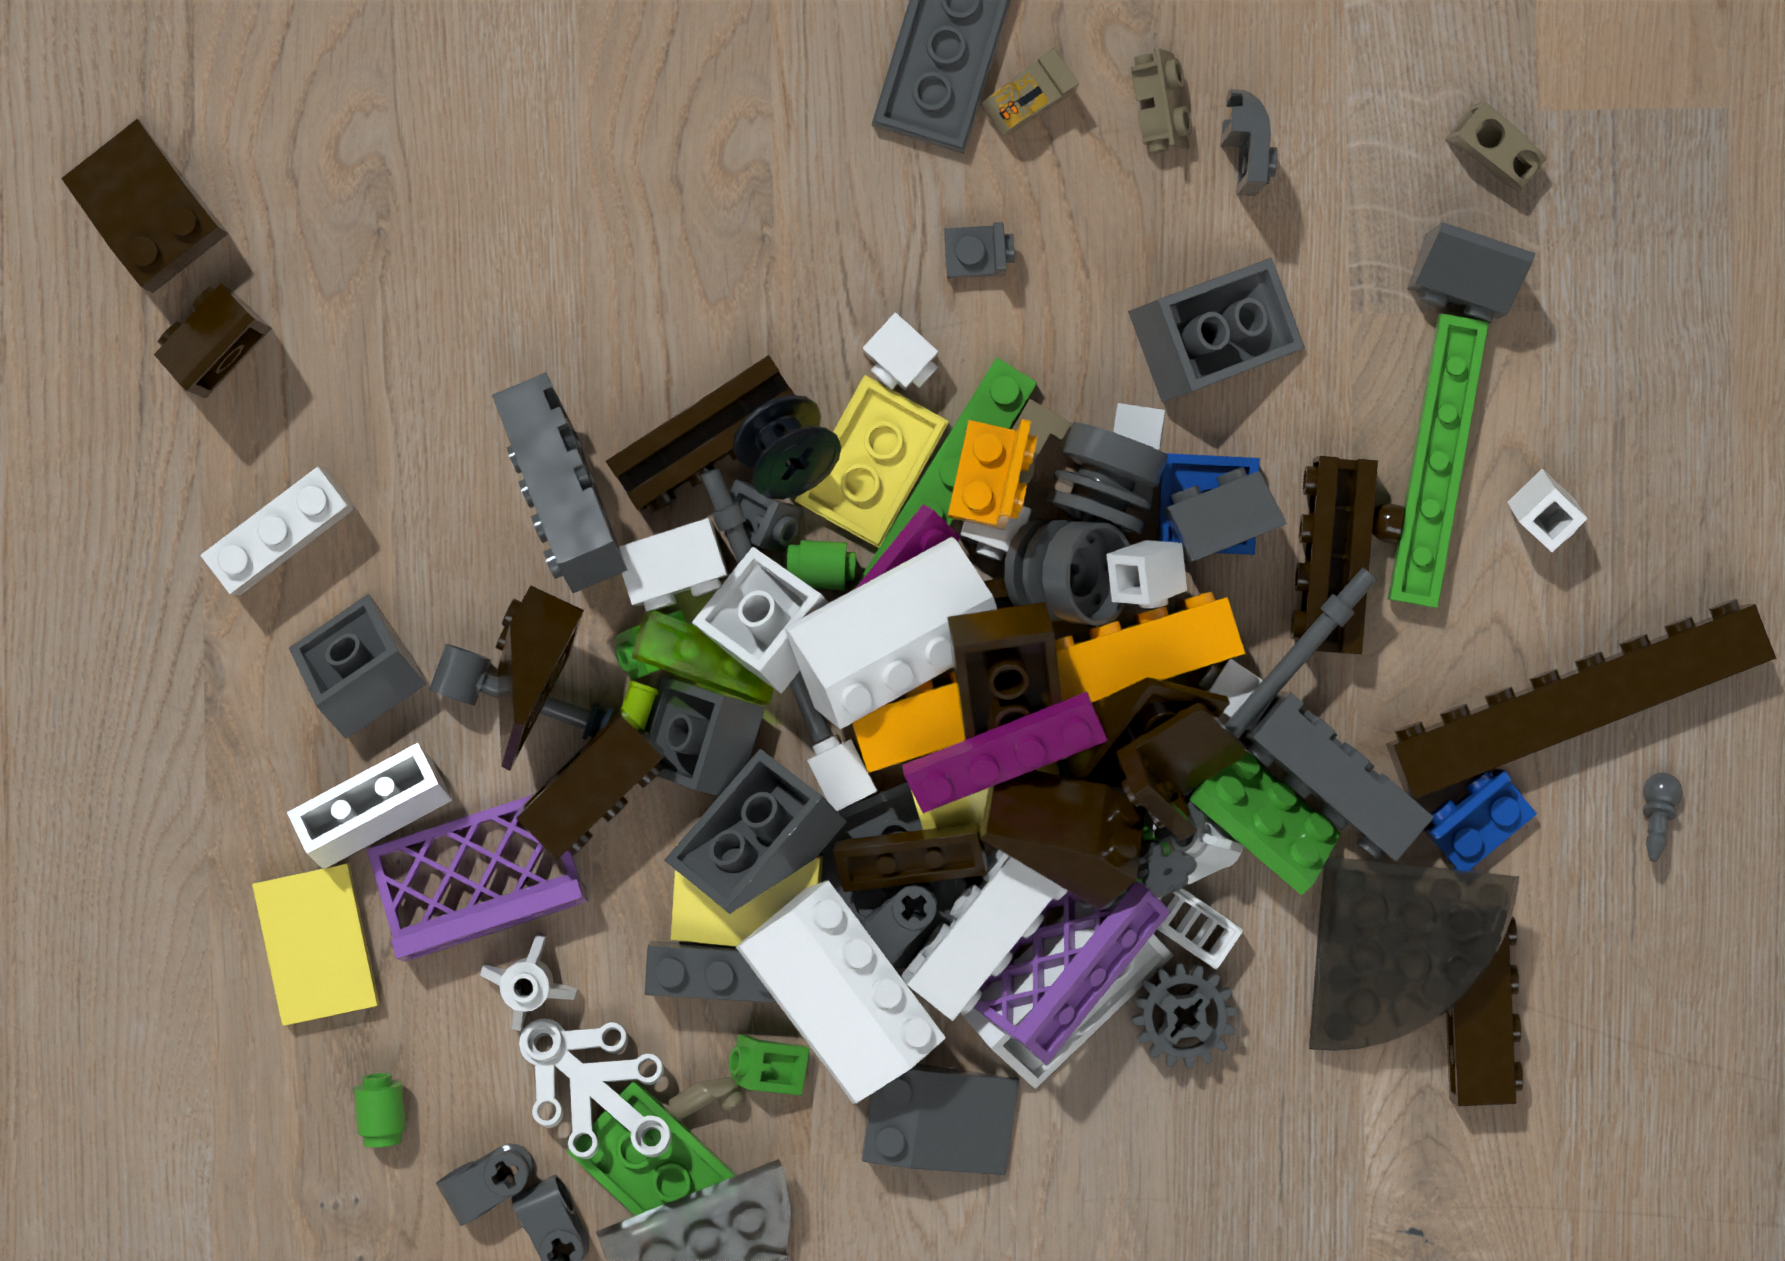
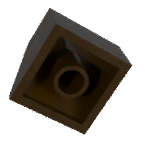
M220 284L216 289L212 286L205 289L192 303L191 307L195 311L182 325L179 322H175L161 335L158 340L161 347L154 353V356L179 385L186 391L204 398L211 394L272 329L242 299L223 284Z

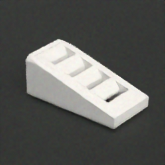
M1180 888L1172 892L1175 896L1167 907L1171 913L1158 927V930L1214 969H1218L1242 934L1243 929L1185 889ZM1185 901L1191 905V908L1178 927L1174 929L1169 926V923ZM1200 913H1203L1208 918L1191 941L1185 935ZM1217 924H1219L1224 930L1210 951L1207 952L1202 946Z

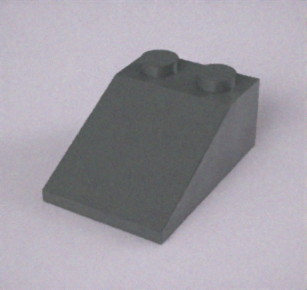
M1272 258L1128 311L1161 402L1193 392L1305 348Z
M759 749L664 861L731 914L816 859L847 821L821 794Z
M917 1063L910 1070L870 1095L862 1148V1162L909 1169L1005 1175L1019 1078Z

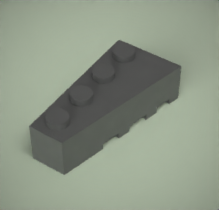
M545 372L493 394V400L511 444L506 447L516 472L518 474L522 473L524 477L523 480L519 481L521 491L529 508L535 507L537 514L531 516L533 525L541 542L545 543L548 541L551 549L543 553L553 577L557 579L563 576L571 592L576 593L628 571L577 433L547 373Z
M1280 691L1252 731L1245 730L1242 734L1243 737L1251 742L1246 751L1267 768L1274 762L1283 769L1287 776L1282 781L1302 798L1305 799L1311 793L1325 806L1319 812L1340 830H1343L1348 824L1362 837L1357 841V844L1374 859L1380 861L1385 855L1388 859L1397 862L1434 817L1383 773L1379 775L1373 770L1375 766L1357 749L1346 742L1342 744L1337 740L1335 730L1324 720L1316 717L1308 710L1304 712L1301 709L1304 703L1292 692Z

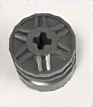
M1073 422L1062 453L1080 464L1079 471L1075 473L1056 470L1053 479L1073 487L1072 491L1069 494L1049 489L1045 501L1056 506L1067 517L1078 522L1110 523L1122 532L1140 535L1145 522L1126 514V509L1130 507L1146 512L1150 510L1151 503L1133 493L1135 484L1158 486L1168 455L1156 448L1095 426Z
M1033 519L1020 527L1008 548L1004 573L1008 597L1014 606L1046 602L1051 621H1066L1068 623L1085 625H1106L1118 617L1127 604L1112 602L1107 554L1130 546L1123 532L1110 523Z

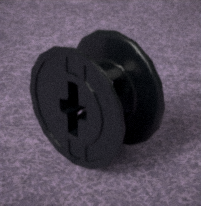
M788 395L763 404L743 420L734 435L732 449L737 460L749 468H754L752 481L756 491L768 499L784 500L811 490L832 472L839 461L842 446L837 434L826 427H820L821 413L818 405L806 396Z

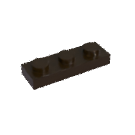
M979 823L836 841L833 852L843 891L851 892L987 875L988 860L983 840L980 839L981 830Z

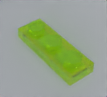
M655 610L644 612L631 658L761 706L770 703L774 688L746 669L697 627Z

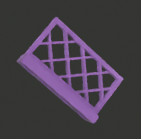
M533 795L367 849L393 936L391 942L396 959L407 962L589 902L584 884L580 880L574 857L568 851L562 855L566 875L547 881L532 873L545 847L531 833L518 827L520 822L516 819L518 809ZM516 813L511 823L501 819V817ZM492 820L508 828L495 854L472 842L480 825ZM470 828L465 838L455 834V832ZM515 832L538 843L525 869L502 858ZM446 835L462 843L449 869L426 858L435 839ZM424 843L419 854L409 849ZM469 847L492 858L479 884L456 873ZM403 851L416 858L403 884L387 876L382 860L383 856ZM423 862L446 873L433 899L410 888ZM499 862L522 874L514 891L502 896L486 888ZM453 877L476 889L467 907L457 911L440 904ZM529 878L539 882V884L524 888ZM390 884L400 889L395 899ZM407 893L430 904L420 923L405 928L402 927L398 909ZM483 893L493 897V899L478 903ZM437 908L448 913L431 919Z
M1138 881L1127 888L1126 891L1128 892L1114 909L1106 911V909L1099 910L1095 907V914L1075 919V902L1080 901L1079 897L1067 891L1059 900L1052 898L1041 914L1045 917L1051 908L1064 905V922L1044 927L1043 918L1040 926L1030 937L1025 939L1021 936L1010 950L1013 956L1007 967L996 977L990 975L979 988L983 993L990 983L1002 980V998L986 1002L979 999L973 1008L1047 1065L1171 912L1152 894L1150 889L1145 888ZM1095 927L1094 934L1081 948L1075 949V932ZM1064 935V952L1044 957V939ZM1033 943V960L1014 964V954L1019 947ZM1064 965V971L1051 986L1044 987V970ZM1033 972V990L1013 995V978ZM1033 1003V1009L1018 1027L1013 1025V1007ZM1002 1010V1016L997 1011Z

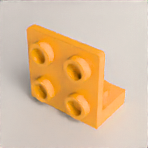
M1021 419L1017 430L968 420L947 515L948 518L1003 530L1010 518L1018 519L1027 484L1018 482L1020 471L1028 472L1029 466L1032 464L1038 437L1037 435L1029 434L1031 421Z

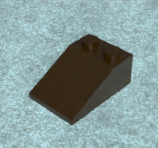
M138 119L61 178L116 257L139 286L152 293L229 234Z
M531 585L522 602L515 598L512 600L502 621V625L505 627L496 644V649L502 651L498 666L501 767L511 771L571 655L584 612L583 609Z
M1046 602L947 617L965 740L1062 702L1054 630Z
M1150 677L1131 684L1093 703L1108 741L1068 756V759H1063L1068 775L1071 778L1108 785L1122 795L1127 796L1121 783L1126 779V776L1116 753L1117 751L1132 743L1139 736L1148 733L1171 719L1181 710L1197 703L1204 704L1219 718L1230 704L1229 699L1224 695Z
M1032 770L989 787L980 839L1101 910L1137 880L1145 808L1142 806L1136 807L1128 797L1108 785Z

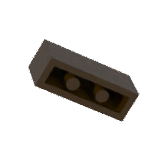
M622 709L518 809L516 819L557 860L566 851L573 856L593 837L589 829L600 818L603 817L609 822L626 806L628 800L624 795L637 783L644 788L662 771L663 767L659 762L663 759L664 750Z

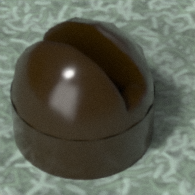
M1390 503L1381 504L1374 508L1372 534L1378 540L1398 544L1405 506Z

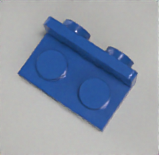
M1496 769L1492 773L1489 770L1473 777L1465 786L1469 792L1455 804L1449 799L1438 806L1431 813L1434 817L1431 820L1432 823L1423 830L1460 875H1465L1537 815L1510 782L1511 777L1505 770Z

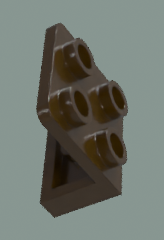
M1197 703L1181 710L1171 719L1148 733L1139 736L1116 753L1126 776V779L1121 783L1129 800L1136 807L1141 804L1145 806L1149 816L1158 828L1167 827L1176 837L1183 840L1197 831L1183 794L1242 759L1246 751L1238 738L1204 704Z

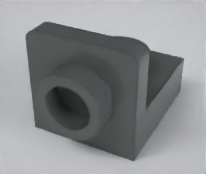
M994 222L993 226L944 228L947 279L1004 276L1006 263L1015 262L1013 233L1004 234V222Z
M735 480L729 494L733 503L739 502L746 519L742 524L749 541L761 548L785 552L788 544L797 535L803 509L778 499H768L759 494L753 485Z

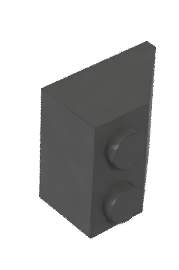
M1441 222L1425 234L1407 289L1418 292L1417 299L1423 303L1445 308L1448 302L1465 308L1463 315L1468 318L1491 323L1492 317L1499 319L1508 314L1536 253Z
M1244 467L1216 477L1220 487L1201 493L1199 486L1196 485L1171 495L1174 505L1163 510L1176 543H1182L1184 563L1198 560L1287 524L1259 471L1247 476Z
M369 594L289 647L316 707L345 739L368 726L373 720L426 685L413 657Z
M661 676L657 689L659 692L655 697L645 728V732H648V735L664 750L663 759L659 762L663 769L657 776L695 791L720 796L749 762L765 707L670 677Z

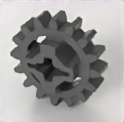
M1181 962L1175 963L1174 974L1168 975L1161 967L1157 968L1159 981L1154 984L1144 979L1141 983L1148 991L1146 997L1134 996L1133 998L1134 1004L1142 1008V1013L1131 1016V1022L1139 1026L1144 1025L1145 1028L1136 1036L1138 1041L1146 1043L1152 1040L1153 1044L1149 1049V1055L1152 1058H1156L1162 1052H1165L1166 1064L1169 1067L1175 1065L1178 1057L1183 1058L1188 1069H1193L1194 1057L1199 1055L1207 1064L1211 1063L1212 1057L1209 1050L1216 1047L1225 1052L1227 1046L1220 1039L1223 1033L1235 1034L1236 1029L1226 1022L1227 1017L1238 1014L1235 1006L1225 1005L1224 1003L1233 994L1231 989L1226 987L1217 990L1215 987L1218 985L1221 977L1214 972L1206 979L1202 978L1203 966L1197 963L1192 968L1191 973H1186ZM1188 983L1195 985L1187 993L1172 994L1167 990L1169 987L1177 984ZM1211 998L1216 1009V1019L1213 1027L1206 1021L1205 1010L1210 1004L1209 1000ZM1155 1003L1162 1008L1163 1023L1158 1028L1159 1031L1157 1033L1152 1020ZM1191 1004L1194 1005L1190 1011L1195 1017L1194 1021L1190 1025L1182 1021L1176 1026L1178 1018L1173 1013L1178 1006L1187 1009ZM1197 1037L1201 1040V1042L1187 1047L1173 1045H1176L1181 1038Z

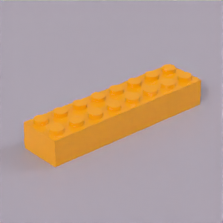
M1213 591L1205 592L1180 600L1182 610L1168 614L1166 606L1135 614L1136 624L1122 629L1119 621L1088 629L1090 639L1074 643L1072 635L1055 639L1062 702L1085 692H1088L1092 702L1146 677L1164 680L1245 654L1228 597L1215 599ZM955 672L949 673L950 683L934 688L932 680H929L905 693V697L893 700L852 723L868 773L942 750L965 740Z

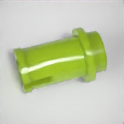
M629 680L621 710L623 709L643 730H645L659 690Z

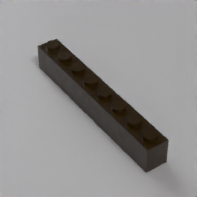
M1737 599L1718 604L1709 609L1712 617L1694 623L1692 616L1677 620L1664 626L1666 635L1653 640H1649L1647 634L1631 638L1619 644L1622 652L1604 658L1602 651L1587 655L1574 661L1577 669L1559 675L1558 670L1553 669L1530 678L1532 687L1514 693L1513 687L1510 686L1486 695L1487 704L1469 710L1468 705L1463 704L1440 713L1442 719L1440 723L1424 728L1422 721L1396 730L1397 739L1386 743L1403 790L1413 799L1420 798L1776 659L1756 604L1739 605Z

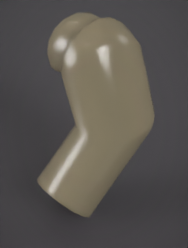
M725 1077L694 1084L671 1098L669 1106L674 1116L679 1120H683L715 1100L719 1102L720 1108L723 1111L729 1112L744 1102V1094L737 1087L735 1079Z

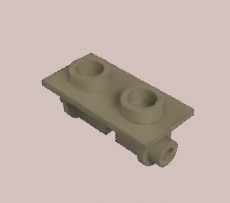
M1159 48L1154 49L1156 61H1154L1153 54L1134 57L1135 66L1131 67L1136 101L1142 102L1154 99L1155 103L1153 108L1138 111L1143 145H1148L1149 153L1169 150L1168 141L1170 146L1182 149L1189 148L1187 135L1192 133V122L1188 109L1182 106L1179 88L1184 86V73L1180 61L1174 58V53Z

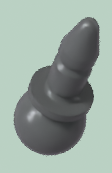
M1656 773L1648 778L1643 788L1644 799L1647 802L1643 806V814L1649 817L1647 831L1649 835L1646 838L1648 857L1652 862L1659 860L1666 846L1665 836L1668 831L1669 820L1677 817L1678 811L1675 807L1682 798L1683 791L1679 780L1669 773Z

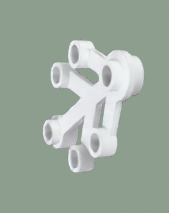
M538 1019L524 1028L519 1041L523 1057L535 1066L537 1101L532 1108L535 1121L543 1127L552 1128L557 1126L563 1118V1107L555 1099L556 1066L570 1079L573 1133L569 1137L568 1146L576 1157L590 1159L599 1150V1139L593 1132L591 1098L631 1132V1142L640 1154L646 1157H657L665 1153L672 1141L671 1130L665 1121L652 1115L643 1117L604 1083L639 1080L645 1085L656 1084L664 1074V1066L660 1059L648 1053L634 1060L582 1064L569 1051L601 1047L610 1054L620 1053L628 1043V1035L624 1028L618 1023L610 1022L597 1029L565 1031L554 1020ZM611 1030H617L621 1033V1040L615 1046H608L604 1042L606 1033ZM542 1036H550L553 1039V1046L547 1052H540L536 1047L538 1039ZM647 1061H653L657 1064L655 1075L649 1078L641 1076L640 1068L642 1064ZM545 1104H554L556 1106L554 1118L548 1121L542 1120L540 1118V1109ZM656 1129L661 1133L660 1142L652 1147L645 1145L644 1136L646 1132ZM582 1135H588L592 1138V1146L586 1152H579L575 1147L576 1140Z

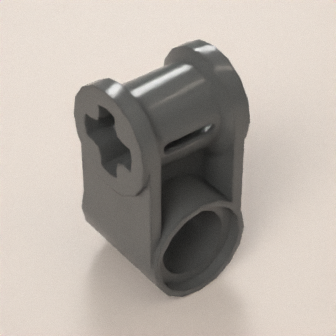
M925 882L902 885L880 907L874 909L861 922L891 965L908 949L913 940L935 917L937 907L936 894L931 886ZM909 895L912 899H916L920 895L925 898L923 909L926 913L923 915L917 911L912 912L910 915L905 913L907 901L904 897Z
M509 1143L502 1145L476 1161L468 1162L438 1180L436 1185L459 1225L462 1226L479 1218L497 1204L522 1190L533 1171V1159L525 1147ZM503 1163L508 1167L515 1164L519 1168L514 1177L511 1173L502 1175L499 1172Z
M555 1174L512 1196L511 1200L515 1213L522 1227L529 1234L541 1261H583L589 1251L588 1236L574 1210L571 1197L558 1175ZM560 1240L563 1244L572 1242L575 1249L569 1255L570 1259L566 1253L557 1255L554 1248L560 1243Z

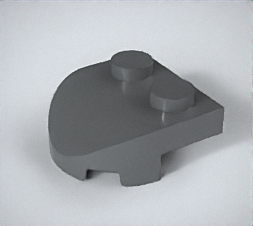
M1229 89L1226 97V106L1233 108L1231 119L1222 122L1220 146L1239 147L1236 195L1256 196L1266 184H1269L1270 177H1275L1278 149L1277 147H1270V120L1261 101L1248 91Z

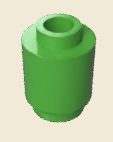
M801 540L800 545L788 544L787 571L813 589L845 591V581H855L856 552H847V542Z
M375 1073L363 1076V1084L355 1086L353 1090L357 1133L363 1136L364 1146L378 1148L401 1143L403 1141L402 1131L406 1130L402 1082L392 1080V1074Z

